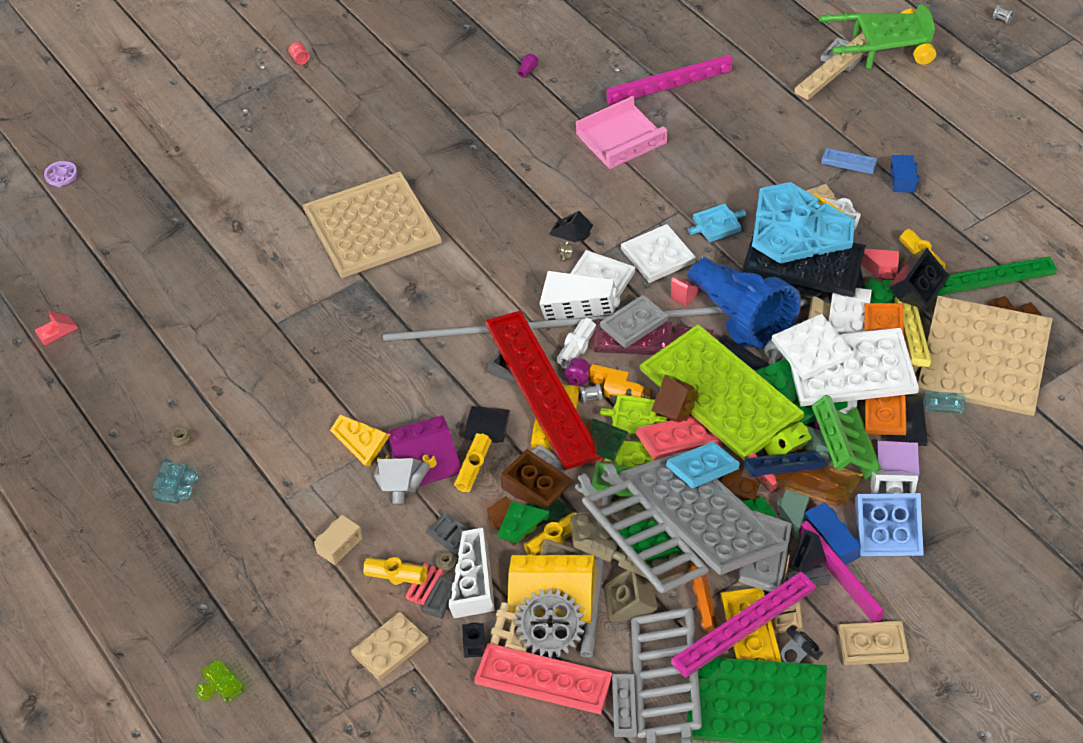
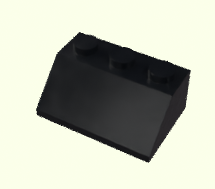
M925 248L910 256L889 288L899 301L927 309L950 275L929 249Z

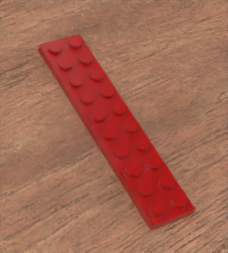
M521 310L486 320L485 325L564 471L600 460V451Z

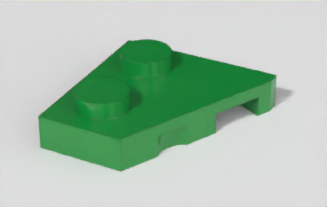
M512 501L499 529L498 538L518 544L528 533L537 528L536 525L543 519L545 521L549 519V511Z

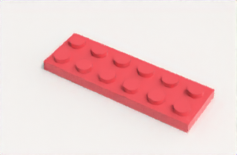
M488 643L474 680L477 685L601 715L613 673Z

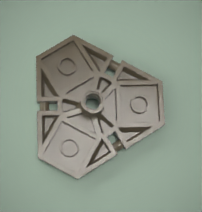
M624 498V499H621V500H618V501H615V502H611L610 505H613V504H615V503H618V502H620V501H622V500H625V499H627V498ZM639 502L610 514L606 518L611 524H614L646 509ZM602 505L599 506L598 509L601 510L610 505ZM589 510L571 515L570 525L573 547L608 562H611L613 559L618 560V566L645 577ZM650 517L643 521L653 520L654 518ZM685 553L670 554L668 557L643 561L651 569ZM685 562L656 576L659 580L679 574L686 571L688 564Z

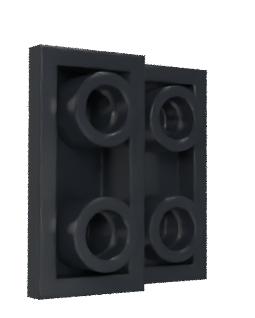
M472 406L466 424L464 439H471L473 441L476 433H483L489 436L492 443L504 442L510 410Z

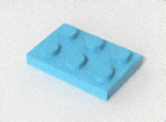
M710 442L668 459L666 467L691 488H695L738 470L740 463L715 442Z

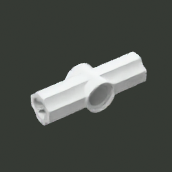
M582 319L575 331L567 335L565 345L557 357V363L561 367L566 368L571 359L578 358L580 354H584L587 350L589 339L596 330V324L591 319Z

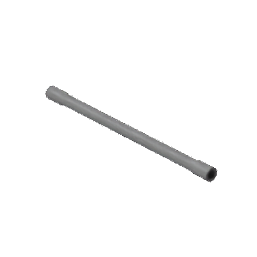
M614 494L602 498L601 506L610 505ZM596 556L594 557L598 573L591 623H585L580 655L584 658H591L593 656L595 644L594 635L604 560Z

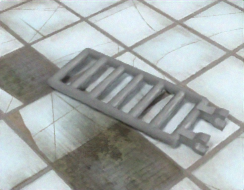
M611 463L604 466L606 473H603L601 477L612 486L598 492L590 484L586 474L578 476L580 483L576 484L575 488L585 495L582 499L583 504L659 593L670 591L709 572L708 566L676 534L630 479L623 481ZM627 488L634 495L601 510L593 503ZM639 502L646 509L614 524H611L606 518L610 514ZM650 517H653L658 522V525L626 539L618 532ZM663 531H666L672 538L638 554L631 547V545ZM675 546H679L685 553L651 569L643 561ZM690 560L697 567V569L664 584L656 576Z
M683 608L633 617L631 619L637 737L647 738V743H658L657 736L682 732L681 743H693L692 731L702 727L698 670L690 675L689 683L643 690V680L681 673L674 666L642 671V661L676 656L696 642L694 611L692 608ZM681 617L686 618L685 627L640 634V624ZM687 635V645L641 652L642 642ZM691 691V702L644 709L643 699ZM692 711L693 721L645 729L644 718Z

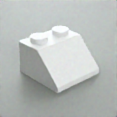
M872 471L870 482L871 494L915 493L918 476L914 472Z

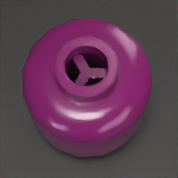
M571 359L565 369L564 377L571 385L583 386L589 379L591 366L585 359Z

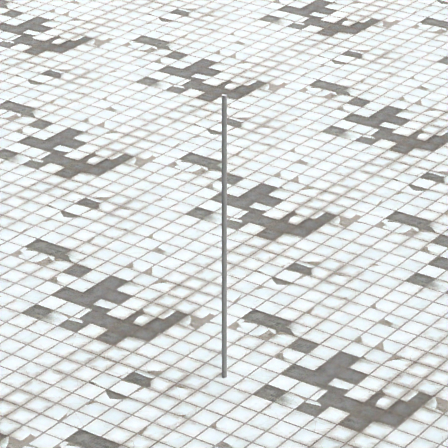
M829 297L819 298L827 303H830ZM800 299V307L810 306L811 299ZM718 306L663 311L668 315V318L724 313ZM610 315L528 322L531 329L575 326L585 318H589L595 324H599ZM486 325L387 333L383 334V341L490 332Z

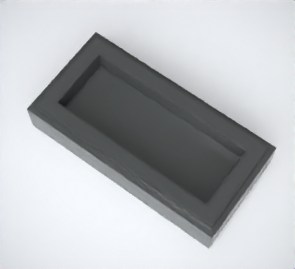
M439 576L422 608V612L442 619L449 606V600L452 597V585L455 580Z

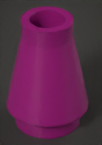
M529 53L524 56L517 72L520 77L526 78L538 66L539 60L534 54Z

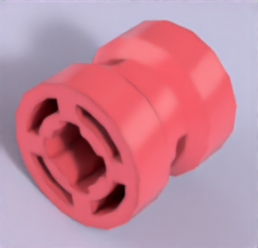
M295 42L289 47V53L296 64L303 65L308 62L310 54L302 43Z

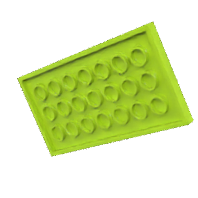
M699 324L640 365V370L659 387H661L665 375L677 377L681 381L694 386V389L698 391V395L690 414L735 454L740 456L743 461L752 453H757L769 444L772 438L781 431L793 426L804 418V412Z

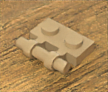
M502 602L500 610H497L495 616L497 618L495 627L492 628L490 633L492 636L490 644L498 645L500 638L506 640L504 647L526 652L525 645L527 642H519L520 637L523 635L516 634V630L521 627L515 625V621L521 620L516 617V613L522 611L517 606L514 614L508 612L510 605ZM505 620L511 622L509 631L503 630Z

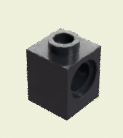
M472 622L462 624L464 658L483 657L486 649L484 623Z

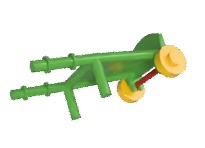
M919 4L917 10L912 8L906 9L900 14H847L843 12V14L831 15L828 13L827 15L819 16L820 22L831 23V21L847 22V20H856L852 36L856 38L860 33V29H862L868 45H840V47H832V54L843 55L844 53L856 52V54H859L860 52H869L865 66L866 69H872L875 53L878 50L917 45L913 56L916 62L921 65L932 62L936 57L935 48L931 45L935 32L934 22L930 10L924 4Z

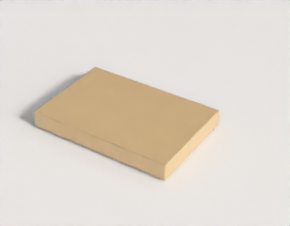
M902 621L838 624L837 630L843 665L909 662V653Z

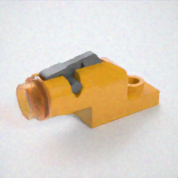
M594 364L591 365L590 382L604 385V396L612 398L613 402L617 401L618 394L651 399L652 390L646 386L629 382V372Z

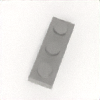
M612 674L614 737H637L634 674Z

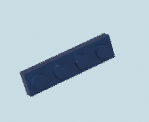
M817 451L745 458L744 466L752 476L777 475L786 472L795 473L804 470L813 471L825 468L826 461Z

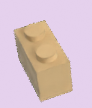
M341 515L330 524V527L324 533L318 535L314 541L317 554L333 565H336L362 539L361 528L353 521Z

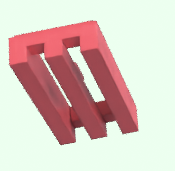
M427 563L423 564L428 570L425 584L422 583L419 587V584L412 583L406 594L407 600L421 605L425 604L439 576L444 574L443 569L439 568L437 570L435 566L429 567ZM434 574L435 577L433 578V580H432L431 584L429 585L427 591L425 592L423 598L420 599L421 594H422L423 591L425 590L426 586L428 585L429 580L431 579L432 575Z

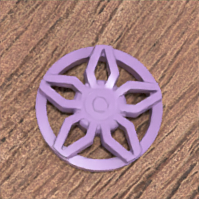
M69 161L55 162L49 165L44 172L47 183L57 187L67 185L77 178L76 166Z

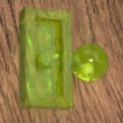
M219 659L201 670V676L209 684H201L197 687L196 696L199 700H210L213 692L216 691L228 703L245 692L244 686Z

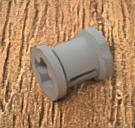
M998 5L994 11L993 19L998 18L1005 21L1006 24H1010L1015 11H1009Z
M599 383L592 387H580V396L583 404L591 400H602V391Z

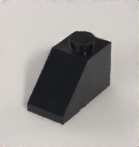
M577 211L557 221L550 234L571 242L585 240L590 236L593 224L580 211Z

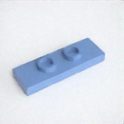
M826 148L821 164L873 174L877 158Z

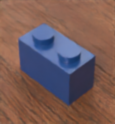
M892 155L890 172L893 192H915L916 185H919V174H916L917 162H914L913 155Z

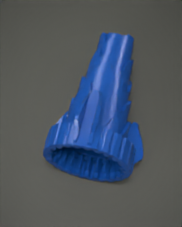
M702 256L700 261L696 262L691 270H688V279L709 295L708 298L731 319L725 321L724 326L732 339L743 347L754 346L757 349H764L765 345L772 339V335L793 327L797 320L801 305L800 294L796 288L780 278L768 277L763 279L759 274L743 273L734 267L731 269L724 264L719 265L705 256Z

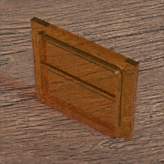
M825 464L823 469L780 473L776 478V482L781 483L785 489L834 506L842 504L846 506L861 481L863 474L845 468L839 470L835 466L832 467Z

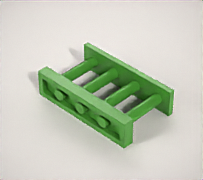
M824 395L812 405L836 469L842 470L849 463L860 467L866 481L871 479L872 471L882 470L856 407L847 414L836 410L831 396Z

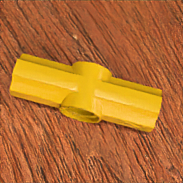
M910 229L905 230L900 235L899 240L912 254L928 248L945 269L946 264L931 250L932 245L930 242L922 240Z
M476 433L454 483L458 490L470 492L492 442L489 436L483 433ZM469 460L474 461L476 465L471 464Z
M572 512L557 523H548L543 532L524 543V549L527 554L540 555L542 543L545 539L563 544V541L572 535L571 515L577 513Z
M392 557L388 560L366 558L363 570L365 576L389 579L394 585L403 582L419 585L425 584L428 571L426 566L402 563L397 557Z

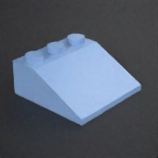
M920 493L857 494L855 497V515L858 540L861 544L860 557L924 555Z

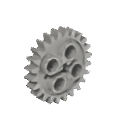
M549 588L548 594H545L540 589L539 596L533 592L531 595L532 600L525 598L526 606L520 604L519 609L522 612L516 613V617L521 619L515 621V625L521 627L516 630V634L523 635L520 637L519 642L526 641L525 649L532 647V654L540 651L541 657L544 653H547L548 658H551L552 653H555L557 658H560V651L567 655L569 653L568 647L574 650L576 647L574 642L580 643L581 639L577 635H583L584 630L579 628L585 625L584 621L579 620L584 616V613H577L581 606H573L575 598L567 600L568 593L560 596L559 589L556 591V594H552L551 588ZM539 608L545 612V615L537 617L533 611ZM555 610H565L566 616L558 617L555 614ZM549 619L553 623V626L551 628L548 627L547 620ZM531 622H536V623H541V624L531 625ZM568 622L569 625H564V624H559V623ZM535 630H542L545 636L539 639L534 636L533 632ZM563 630L567 636L560 639L556 637L555 632Z

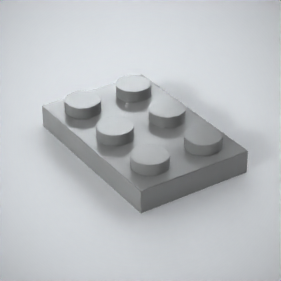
M641 295L601 321L600 327L620 345L627 348L667 322L668 315L647 297Z

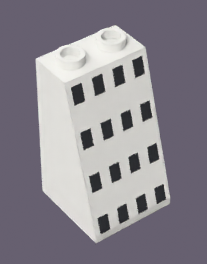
M548 271L540 300V307L545 320L614 314L616 307H619L620 296L617 295L618 287H615L614 280Z

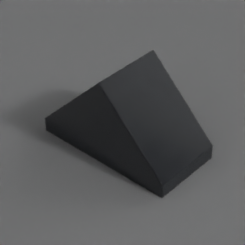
M804 529L789 565V568L799 573H805L827 561L819 535L807 529Z

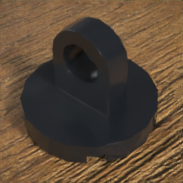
M791 624L786 632L792 639L781 650V661L789 662L786 657L789 650H794L797 653V659L790 663H802L808 655L819 660L823 655V651L805 632L801 631L799 633L796 631L798 627Z

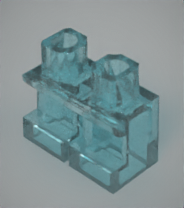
M165 459L152 487L155 501L179 504L180 499L190 500L192 488L186 485L187 483H197L199 479L197 471L188 469L187 463L180 466L173 464L172 460Z

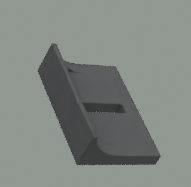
M445 511L428 530L427 534L457 557L462 532L469 529ZM456 526H458V528H457V529L451 534V536L445 541V539H446L447 536L453 531V529H454Z

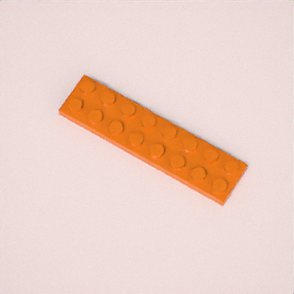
M902 303L864 304V332L901 328L904 336ZM905 395L865 399V431L867 434L906 435Z

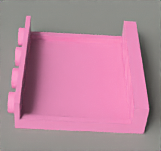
M634 96L576 121L577 136L609 169L667 143V129L664 126L658 129L634 105Z

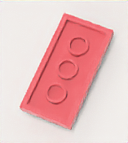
M689 416L687 421L680 423L671 420L639 427L636 432L653 461L685 450L688 452L710 442H715L718 446L724 444L693 416Z

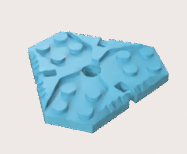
M791 182L760 188L752 247L779 263L812 257L813 254L821 255L849 249L853 245L855 219L826 202L823 205L819 204V198Z

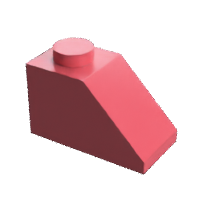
M865 248L861 265L879 279L894 280L898 272L899 251Z

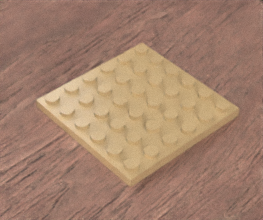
M401 171L303 204V209L341 279L442 243L440 235Z
M938 296L927 341L931 363L929 367L922 366L918 392L1034 416L1053 318Z

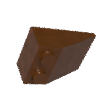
M528 449L501 473L502 489L517 499L548 508L574 483L573 479Z

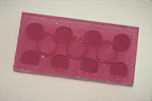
M597 319L594 352L655 355L671 343L672 322L663 323L627 348L620 345L600 327V322L604 319Z

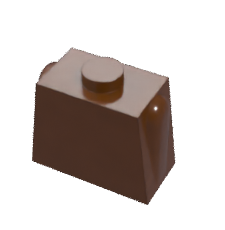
M665 375L651 411L678 423L687 421L694 408L698 391L694 389V386L681 381L677 377Z

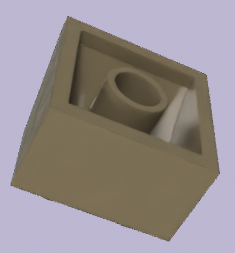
M626 570L604 585L609 620L611 622L631 620L633 617L648 615L657 610L654 586L647 578Z

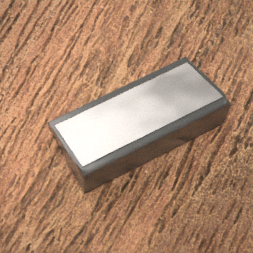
M824 566L815 567L803 573L816 587L829 585L830 575ZM795 570L788 571L786 574L785 582L794 577L795 575H797L799 572Z

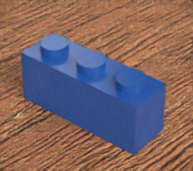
M826 502L804 513L803 523L809 522L845 565L859 558L861 549L859 540L851 535L847 525L838 519L835 510L830 508Z

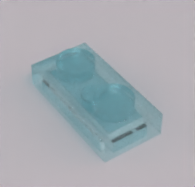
M925 391V411L965 414V393Z

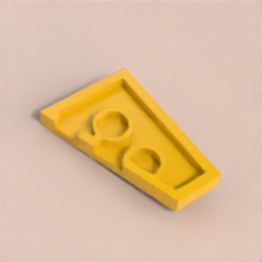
M340 415L330 429L366 466L371 465L391 435L345 415Z

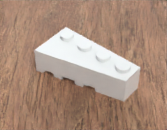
M478 528L463 531L458 553V564H456L455 581L452 585V597L449 600V608L453 618L495 611L488 541L484 529Z

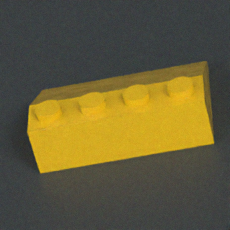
M511 555L508 579V604L510 605L508 612L514 614L517 606H520V604L526 606L524 600L525 598L532 600L531 595L533 592L539 596L540 589L545 594H548L549 588H551L552 594H556V591L559 589L560 596L568 593L567 600L575 598L573 606H581L577 613H584V616L579 620L591 623L598 573L594 555ZM542 609L534 610V612H537V617L545 615ZM555 610V614L558 617L566 616L565 610Z

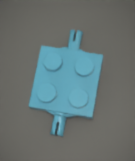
M726 204L693 214V220L697 226L688 228V232L690 235L700 232L709 243L741 232L742 226L737 219L746 217V212L742 209L734 213Z

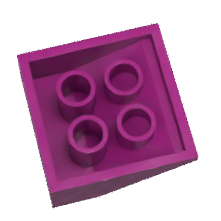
M443 415L387 431L388 434H391L388 438V444L393 459L414 458L421 460L422 463L424 462L423 455H428L429 460L432 456H435L436 466L428 470L419 486L459 474L461 466Z

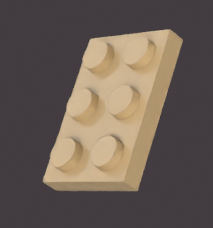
M399 612L353 648L351 652L370 673L381 681L427 644L428 637Z

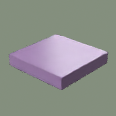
M877 442V459L882 470L914 472L919 479L918 443Z

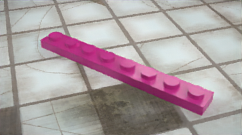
M727 55L607 88L608 105H613L631 96H634L635 99L732 72L733 58Z
M802 572L798 573L674 656L671 664L687 678L815 591L816 585Z

